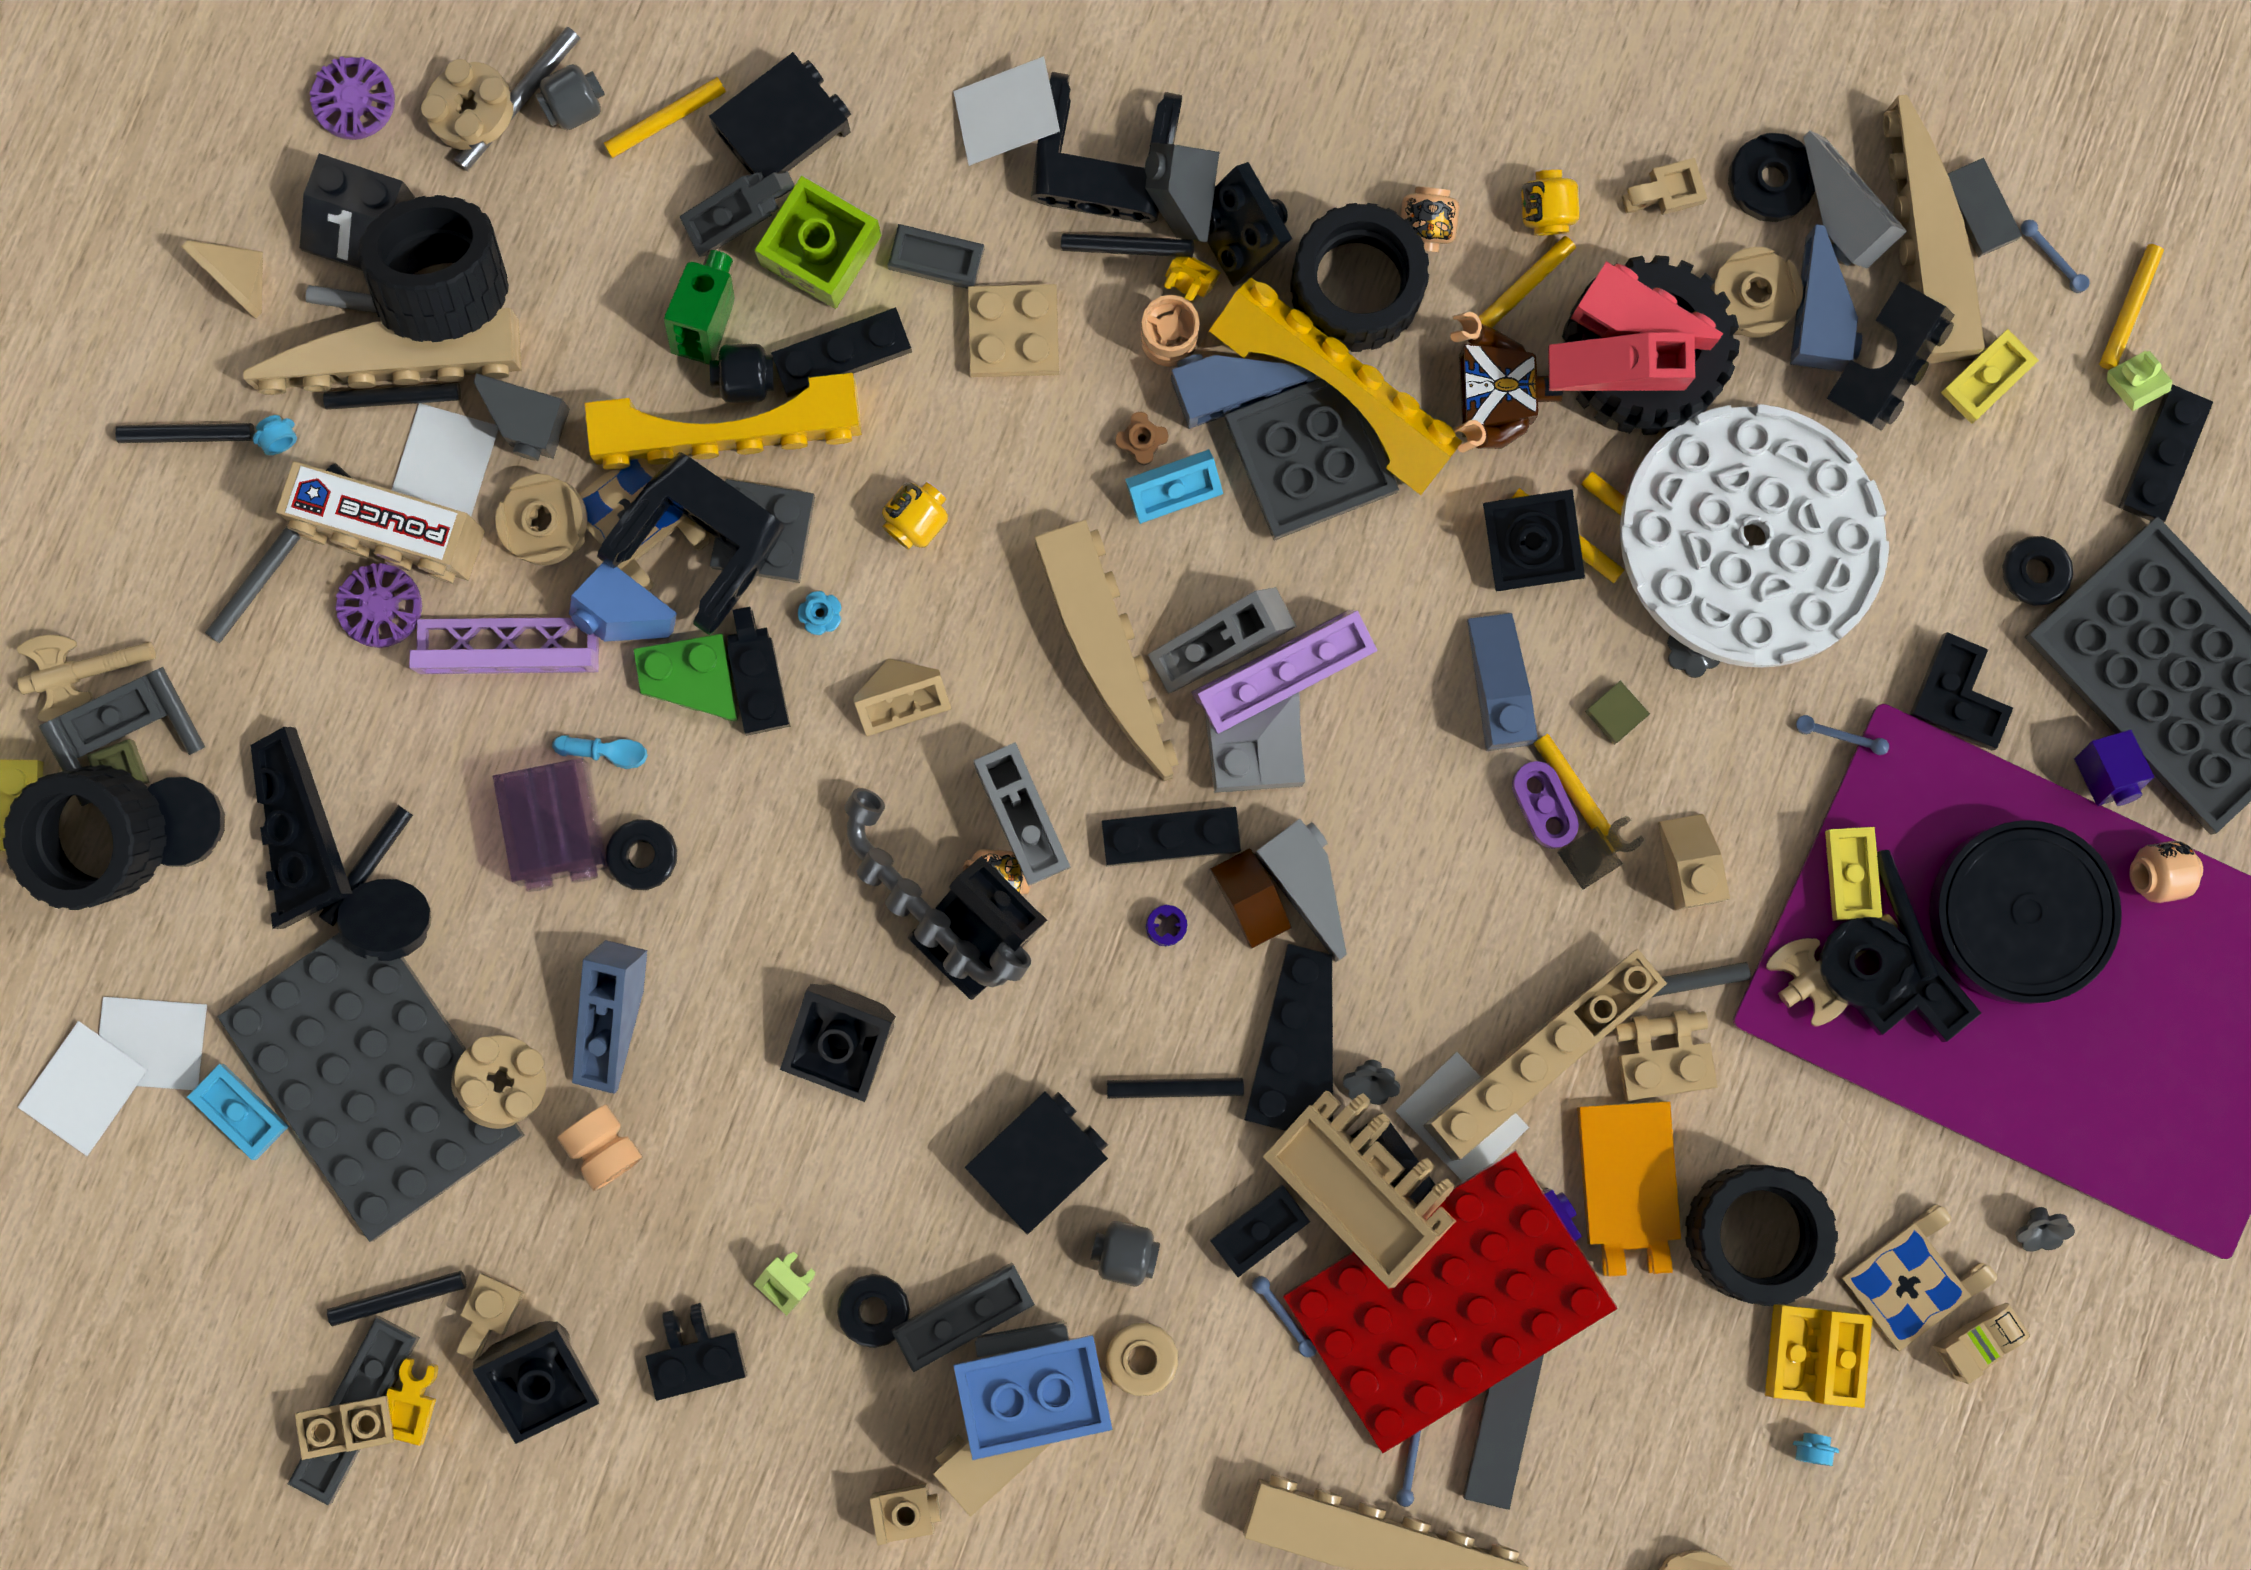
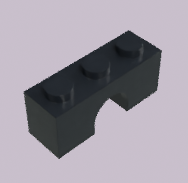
M1900 281L1876 318V321L1881 326L1895 334L1897 350L1894 357L1885 366L1875 369L1866 368L1850 360L1827 399L1882 431L1886 423L1891 425L1900 415L1904 407L1902 398L1910 385H1917L1924 377L1929 366V362L1926 360L1936 345L1940 347L1948 339L1954 326L1951 320L1955 314L1945 305Z

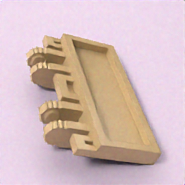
M1325 1091L1312 1106L1309 1105L1265 1153L1263 1158L1388 1288H1395L1456 1222L1443 1207H1439L1453 1191L1454 1184L1448 1178L1438 1182L1417 1205L1409 1196L1429 1177L1434 1169V1164L1428 1158L1421 1160L1394 1187L1392 1183L1405 1168L1376 1141L1389 1126L1390 1119L1384 1113L1377 1115L1353 1139L1346 1131L1367 1110L1369 1104H1371L1370 1099L1364 1093L1358 1095L1331 1122L1329 1118L1342 1104L1329 1091Z

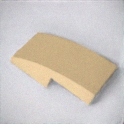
M388 1396L295 1413L302 1460L395 1442Z

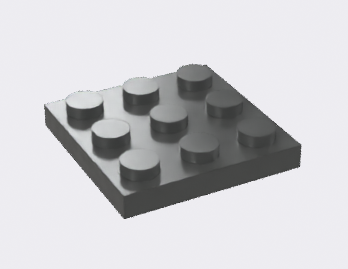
M1322 378L1225 415L1226 424L1274 541L1394 495L1399 491L1393 474L1386 469L1389 463L1378 436L1370 423L1342 393Z

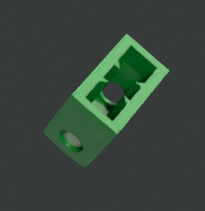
M709 250L703 265L696 262H688L664 316L671 354L710 365V360L716 359L735 299L732 277L729 274L733 259L729 255L721 251Z

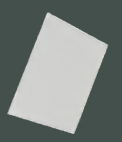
M1044 56L953 91L969 166L1060 132Z
M419 403L392 491L465 512L472 516L499 430L497 425Z
M103 997L99 1036L148 1069L137 1086L194 1090L199 1084L207 1004Z
M78 1021L18 1108L88 1156L148 1069Z
M1456 1052L1396 1112L1458 1178L1464 1182L1491 1165L1529 1127L1515 1113L1461 1160L1452 1161L1423 1125L1481 1077Z

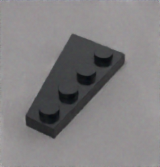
M282 727L250 745L257 802L264 805L265 813L264 826L260 827L262 845H268L271 871L266 872L268 891H274L276 912L271 913L272 929H285L352 894L296 727Z
M1287 944L1244 1118L1245 1121L1284 1131L1295 1122L1309 1105L1312 1106L1325 1091H1329L1333 1095L1332 955L1292 944ZM1333 1115L1329 1118L1331 1122L1333 1121Z

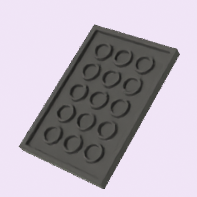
M2156 517L2030 631L2025 638L2115 734L2132 730L2154 776L2201 826L2212 835L2218 833L2251 802V614L2159 517Z
M338 933L220 1014L218 1018L368 1241L372 1242L524 1137L525 1134L517 1123L507 1128L494 1129L481 1126L465 1115L463 1112L465 1109L459 1104L457 1097L456 1099L454 1097L451 1080L457 1061L467 1049L405 958L379 961L378 957L366 955V959L357 956L344 945L340 933Z

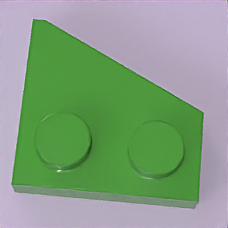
M723 634L633 649L640 693L642 695L722 717L728 721L738 720Z

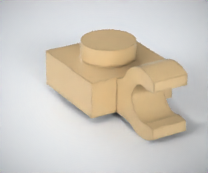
M1695 158L1653 168L1649 173L1650 183L1630 187L1627 189L1628 194L1622 196L1627 213L1637 212L1658 203L1662 215L1702 205L1708 199Z
M479 1274L460 1317L472 1321V1324L463 1336L457 1353L474 1360L480 1357L491 1331L505 1335L524 1292L488 1275Z

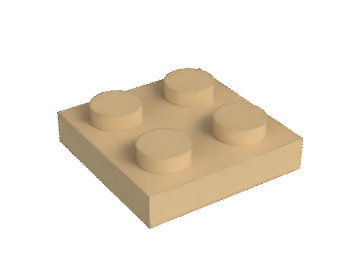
M1057 284L968 287L971 377L1059 375Z

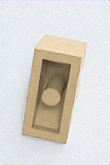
M1704 814L1658 822L1675 910L1729 900L1730 894L1722 854Z

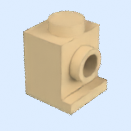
M927 1483L875 1492L870 1497L877 1545L932 1535L935 1531L934 1523L942 1521L938 1495H929ZM900 1508H911L915 1513V1519L911 1523L901 1522L898 1518V1510Z

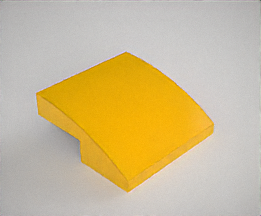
M1774 1304L1765 1396L1864 1408L1873 1316Z

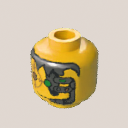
M1559 169L1535 172L1536 180L1525 183L1521 189L1524 225L1534 229V235L1537 236L1569 233V226L1576 224L1579 220L1577 182L1570 178H1562V170Z
M928 482L922 487L913 483H905L883 507L882 515L886 522L882 528L908 550L913 545L925 548L948 522L947 511L942 506L946 498Z

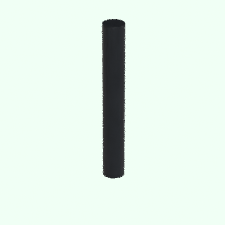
M1063 233L1061 249L1062 251L1192 258L1194 241L1191 239Z
M459 383L324 392L323 394L326 410L459 401L461 399Z
M252 423L118 425L115 434L118 443L253 441L255 431Z
M400 805L396 807L348 874L347 879L351 891L367 881L412 818V813ZM344 898L324 908L319 917L334 926L338 919L339 906Z
M1890 850L1877 852L1878 872L1901 931L1911 947L1909 951L1912 959H1914L1921 981L1931 980L1939 974Z
M1243 1078L1107 1080V1099L1244 1096Z
M458 1271L327 1309L328 1321L333 1327L466 1288V1279L464 1273Z

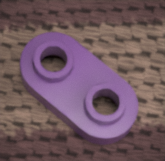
M1539 761L1529 762L1522 766L1513 777L1512 790L1535 840L1540 845L1551 849L1561 848L1569 844L1578 832L1579 823L1556 771L1550 765ZM1529 778H1537L1541 782L1542 790L1540 793L1534 794L1528 790L1527 781ZM1554 818L1560 822L1561 830L1558 834H1551L1547 831L1546 822L1548 819Z

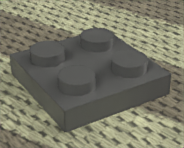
M726 479V483L770 512L785 527L757 576L800 583L815 502L814 493ZM716 537L710 566L712 569L723 571L736 551Z

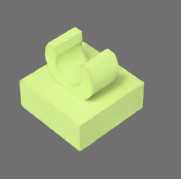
M2144 351L2108 370L2106 379L2108 384L2132 411L2170 392L2172 380L2163 371L2161 363L2151 351Z
M795 1252L788 1254L783 1261L776 1257L753 1284L786 1316L811 1289L808 1284L815 1276V1271L812 1268L802 1277H798L790 1269V1266L798 1257Z

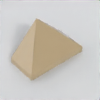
M187 240L181 246L255 319L262 313L263 252Z
M889 658L853 697L866 737L952 709L938 669Z

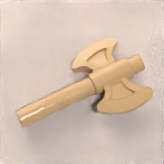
M42 635L31 638L19 645L17 652L34 660L39 670L32 671L30 675L17 678L19 690L23 695L46 691L47 699L37 718L40 721L48 722L90 702L93 698L91 692L77 690L74 687V683L80 682V679L156 659L152 643L139 644L77 662L73 660L67 662V654L77 647L75 640L60 635Z
M1889 914L1880 918L1893 924L1898 929L1897 923ZM1807 938L1790 942L1781 947L1769 959L1766 968L1769 971H1784L1793 975L1795 979L1788 983L1789 986L1779 992L1778 995L1788 1008L1798 1001H1804L1810 997L1814 1004L1811 1025L1817 1027L1838 1017L1848 1004L1841 1002L1827 989L1820 973V960L1817 962L1814 958L1815 950L1819 947L1820 941ZM1866 951L1857 952L1855 959L1864 954Z

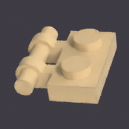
M1686 1009L1672 1011L1671 1016L1648 1019L1646 1015L1631 1018V1022L1621 1023L1615 1028L1617 1042L1634 1040L1636 1052L1634 1054L1618 1056L1625 1101L1718 1088L1711 1043L1692 1045L1691 1031L1708 1029V1019L1705 1011L1688 1013ZM1674 1034L1675 1048L1652 1051L1651 1037Z

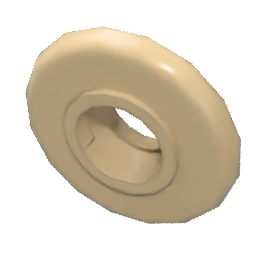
M1133 1323L1120 1329L1111 1339L1106 1352V1368L1112 1381L1122 1391L1134 1396H1151L1164 1390L1174 1379L1178 1368V1350L1172 1337L1161 1327L1150 1323ZM1139 1345L1150 1347L1154 1354H1156L1154 1367L1146 1373L1135 1371L1128 1363L1130 1352Z

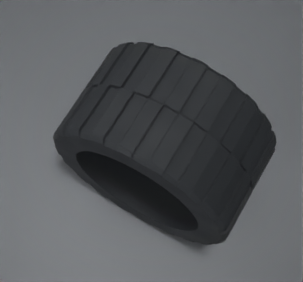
M435 195L432 197H416L413 200L400 202L393 208L385 210L378 215V218L367 226L365 234L360 238L358 259L377 315L381 318L382 324L387 329L394 331V334L402 338L407 337L412 341L443 342V340H454L463 337L467 333H473L480 329L487 321H491L506 301L505 296L509 289L508 277L491 221L487 214L481 211L480 207L474 203L466 202L465 199ZM454 263L445 269L433 273L415 274L429 266Z
M1372 203L1346 204L1344 207L1333 208L1327 211L1326 215L1320 219L1317 218L1311 224L1309 231L1306 234L1304 233L1299 243L1290 281V292L1293 295L1292 304L1294 309L1300 310L1309 316L1313 326L1326 336L1340 340L1351 352L1381 348L1383 344L1397 339L1404 329L1407 330L1416 312H1418L1429 280L1428 253L1425 252L1424 242L1420 234L1418 235L1415 232L1413 225L1407 219L1404 220L1397 215V212ZM1348 243L1367 244L1381 250L1393 261L1400 274V290L1391 305L1373 313H1352L1339 308L1324 295L1318 284L1317 271L1323 256L1335 247Z
M90 765L49 774L38 778V781L28 784L22 790L20 796L12 802L11 810L4 823L5 838H3V846L7 853L8 859L6 860L10 870L12 869L16 875L18 883L22 888L25 887L31 893L30 895L38 901L42 900L48 903L49 906L58 909L81 910L87 907L91 908L134 893L140 889L141 885L149 882L155 875L154 871L162 862L164 857L162 854L166 846L167 835H165L164 825L166 823L164 815L161 814L158 806L159 803L155 796H152L148 791L147 786L123 769L117 770L107 765L94 767ZM73 795L83 797L98 807L111 828L113 853L108 868L100 878L89 876L77 869L65 855L60 843V816L64 806Z
M1738 1165L1737 1168L1725 1169L1717 1173V1176L1712 1180H1708L1701 1187L1702 1189L1699 1194L1694 1196L1685 1222V1226H1687L1686 1247L1689 1248L1690 1259L1694 1267L1702 1274L1701 1277L1709 1285L1716 1287L1718 1292L1750 1304L1754 1303L1761 1306L1786 1305L1795 1302V1299L1801 1296H1807L1827 1276V1271L1830 1265L1833 1264L1836 1256L1835 1247L1836 1242H1838V1231L1835 1228L1836 1219L1822 1191H1818L1813 1186V1182L1805 1176H1799L1795 1174V1171L1771 1165ZM1764 1190L1781 1196L1791 1205L1799 1223L1800 1238L1794 1258L1784 1270L1771 1277L1753 1278L1740 1273L1727 1261L1721 1245V1224L1727 1209L1736 1198L1751 1191Z

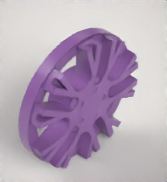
M342 56L337 60L333 59V63L327 67L323 66L322 70L317 72V78L312 90H310V102L315 117L328 132L343 139H363L377 133L389 121L394 110L395 93L390 79L378 65L364 57L344 58ZM358 67V72L354 77L350 78L347 76L346 68ZM371 70L373 73L366 82H361L368 71ZM337 71L344 78L340 83H337L332 76ZM383 81L386 92L370 93L372 86ZM325 82L334 85L332 92H321ZM334 100V104L320 108V103ZM372 101L385 104L384 110L371 106ZM341 111V117L335 126L326 120L333 112ZM371 112L377 120L364 128L360 121V116ZM348 117H353V131L347 130Z
M373 563L352 571V574L339 587V592L336 595V615L341 626L351 638L369 647L383 648L402 642L414 631L417 626V619L421 617L422 598L414 580L401 569L384 563ZM384 572L396 575L390 586L383 587L382 579ZM373 573L376 587L370 588L367 575ZM360 580L364 586V592L360 595H355L350 592V589ZM406 583L409 588L395 596L393 592ZM413 599L412 614L398 610L399 602ZM346 600L359 601V607L345 606ZM361 613V621L352 628L347 616ZM396 615L408 623L403 630L392 622ZM368 621H371L373 624L368 637H363L362 634ZM388 623L393 636L379 640L378 628L381 624Z

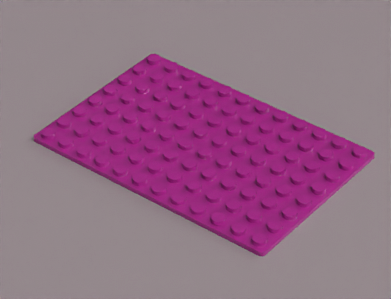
M1878 705L1873 710L1862 737L1872 740L1884 738L1889 743V750L1884 755H1877L1871 748L1861 745L1857 746L1733 1017L1734 1026L2217 1258H2231L2251 1215V876L2193 849L2203 864V875L2196 892L2186 899L2163 903L2150 902L2133 887L2130 880V865L2141 848L2150 844L2176 840L2102 805L2097 806L2095 802L1890 705ZM2031 820L2063 827L2084 839L2100 854L2108 865L2118 887L2122 910L2121 928L2116 948L2110 960L2099 975L2087 986L2070 996L2055 1001L2022 1005L2009 1004L1987 998L1975 992L1960 981L1948 968L1937 950L1932 936L1929 903L1931 890L1941 866L1952 851L1963 841L1982 830L1997 825ZM1875 827L1877 852L1890 850L1929 950L1981 1012L1977 1018L1948 1042H1941L1915 1009L1885 1034L1877 1035L1858 1010L1851 1005H1847L1844 1011L1832 1021L1815 1027L1811 1025L1814 1004L1810 997L1804 1001H1798L1790 1008L1780 999L1778 993L1788 987V983L1795 978L1787 972L1769 971L1766 968V964L1774 953L1784 945L1796 940L1818 939L1820 945L1814 953V958L1818 962L1826 938L1840 924L1849 921H1833L1825 831L1829 829ZM1879 875L1882 917L1889 914L1897 923L1898 930L1902 933ZM1866 951L1854 960L1858 971L1865 975H1873L1879 968L1877 957L1869 951Z

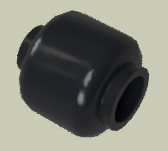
M760 344L723 345L719 351V360H710V386L719 387L720 395L725 402H760L765 399L767 391H774L773 355H766L764 348Z

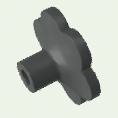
M1671 635L1668 637L1667 644L1671 650L1668 661L1673 669L1684 670L1689 677L1698 678L1705 673L1706 669H1713L1720 663V661L1693 651Z
M1367 1060L1364 1065L1358 1066L1355 1072L1347 1073L1343 1077V1085L1349 1089L1348 1095L1352 1100L1364 1093L1370 1099L1371 1104L1381 1105L1387 1102L1388 1097H1394L1400 1093V1084L1395 1080V1073L1388 1068H1382L1381 1062L1377 1060Z
M2037 1207L2030 1211L2031 1219L2028 1220L2027 1225L2016 1231V1238L2018 1242L2022 1243L2026 1251L2054 1250L2063 1244V1240L2071 1238L2075 1233V1229L2069 1223L2066 1215L2054 1214L2049 1216L2046 1208Z

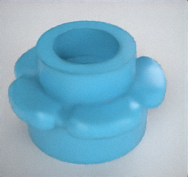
M279 415L269 416L257 424V432L253 436V442L261 447L266 455L282 453L292 447L297 441V436L292 429L295 424L289 418L282 420Z
M815 591L808 594L806 601L799 605L798 619L801 623L805 624L806 631L813 635H822L823 633L834 631L841 622L839 612L842 607L835 596H827L822 591ZM818 609L824 610L822 617L816 616Z
M1803 1433V1441L1793 1442V1445L1797 1446L1795 1460L1833 1466L1834 1453H1839L1838 1448L1831 1446V1437Z

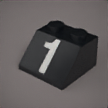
M319 153L303 194L300 249L362 271L358 259V250L360 249V238L365 234L367 226L372 221H375L378 215L385 210L393 208L400 202L413 200L415 196L401 180Z

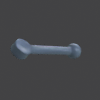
M2025 220L2021 224V233L2024 236L2032 237L2069 278L2070 289L2073 292L2081 293L2089 287L2088 277L2083 274L2077 275L2040 234L2036 221Z
M1808 715L1799 717L1796 723L1797 730L1801 734L1807 735L1811 732H1816L1871 748L1877 755H1884L1889 750V743L1884 738L1872 740L1814 723L1813 718Z
M1264 1276L1256 1277L1252 1283L1253 1290L1265 1297L1299 1343L1300 1353L1304 1357L1314 1356L1317 1352L1315 1346L1309 1338L1304 1336L1269 1289V1280Z
M1421 1431L1410 1438L1403 1486L1396 1495L1397 1503L1403 1507L1410 1506L1414 1501V1494L1411 1488Z

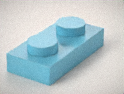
M1209 449L1125 479L1134 512L1140 524L1223 494L1216 464Z
M218 1064L187 1096L251 1160H257L289 1127L225 1064Z

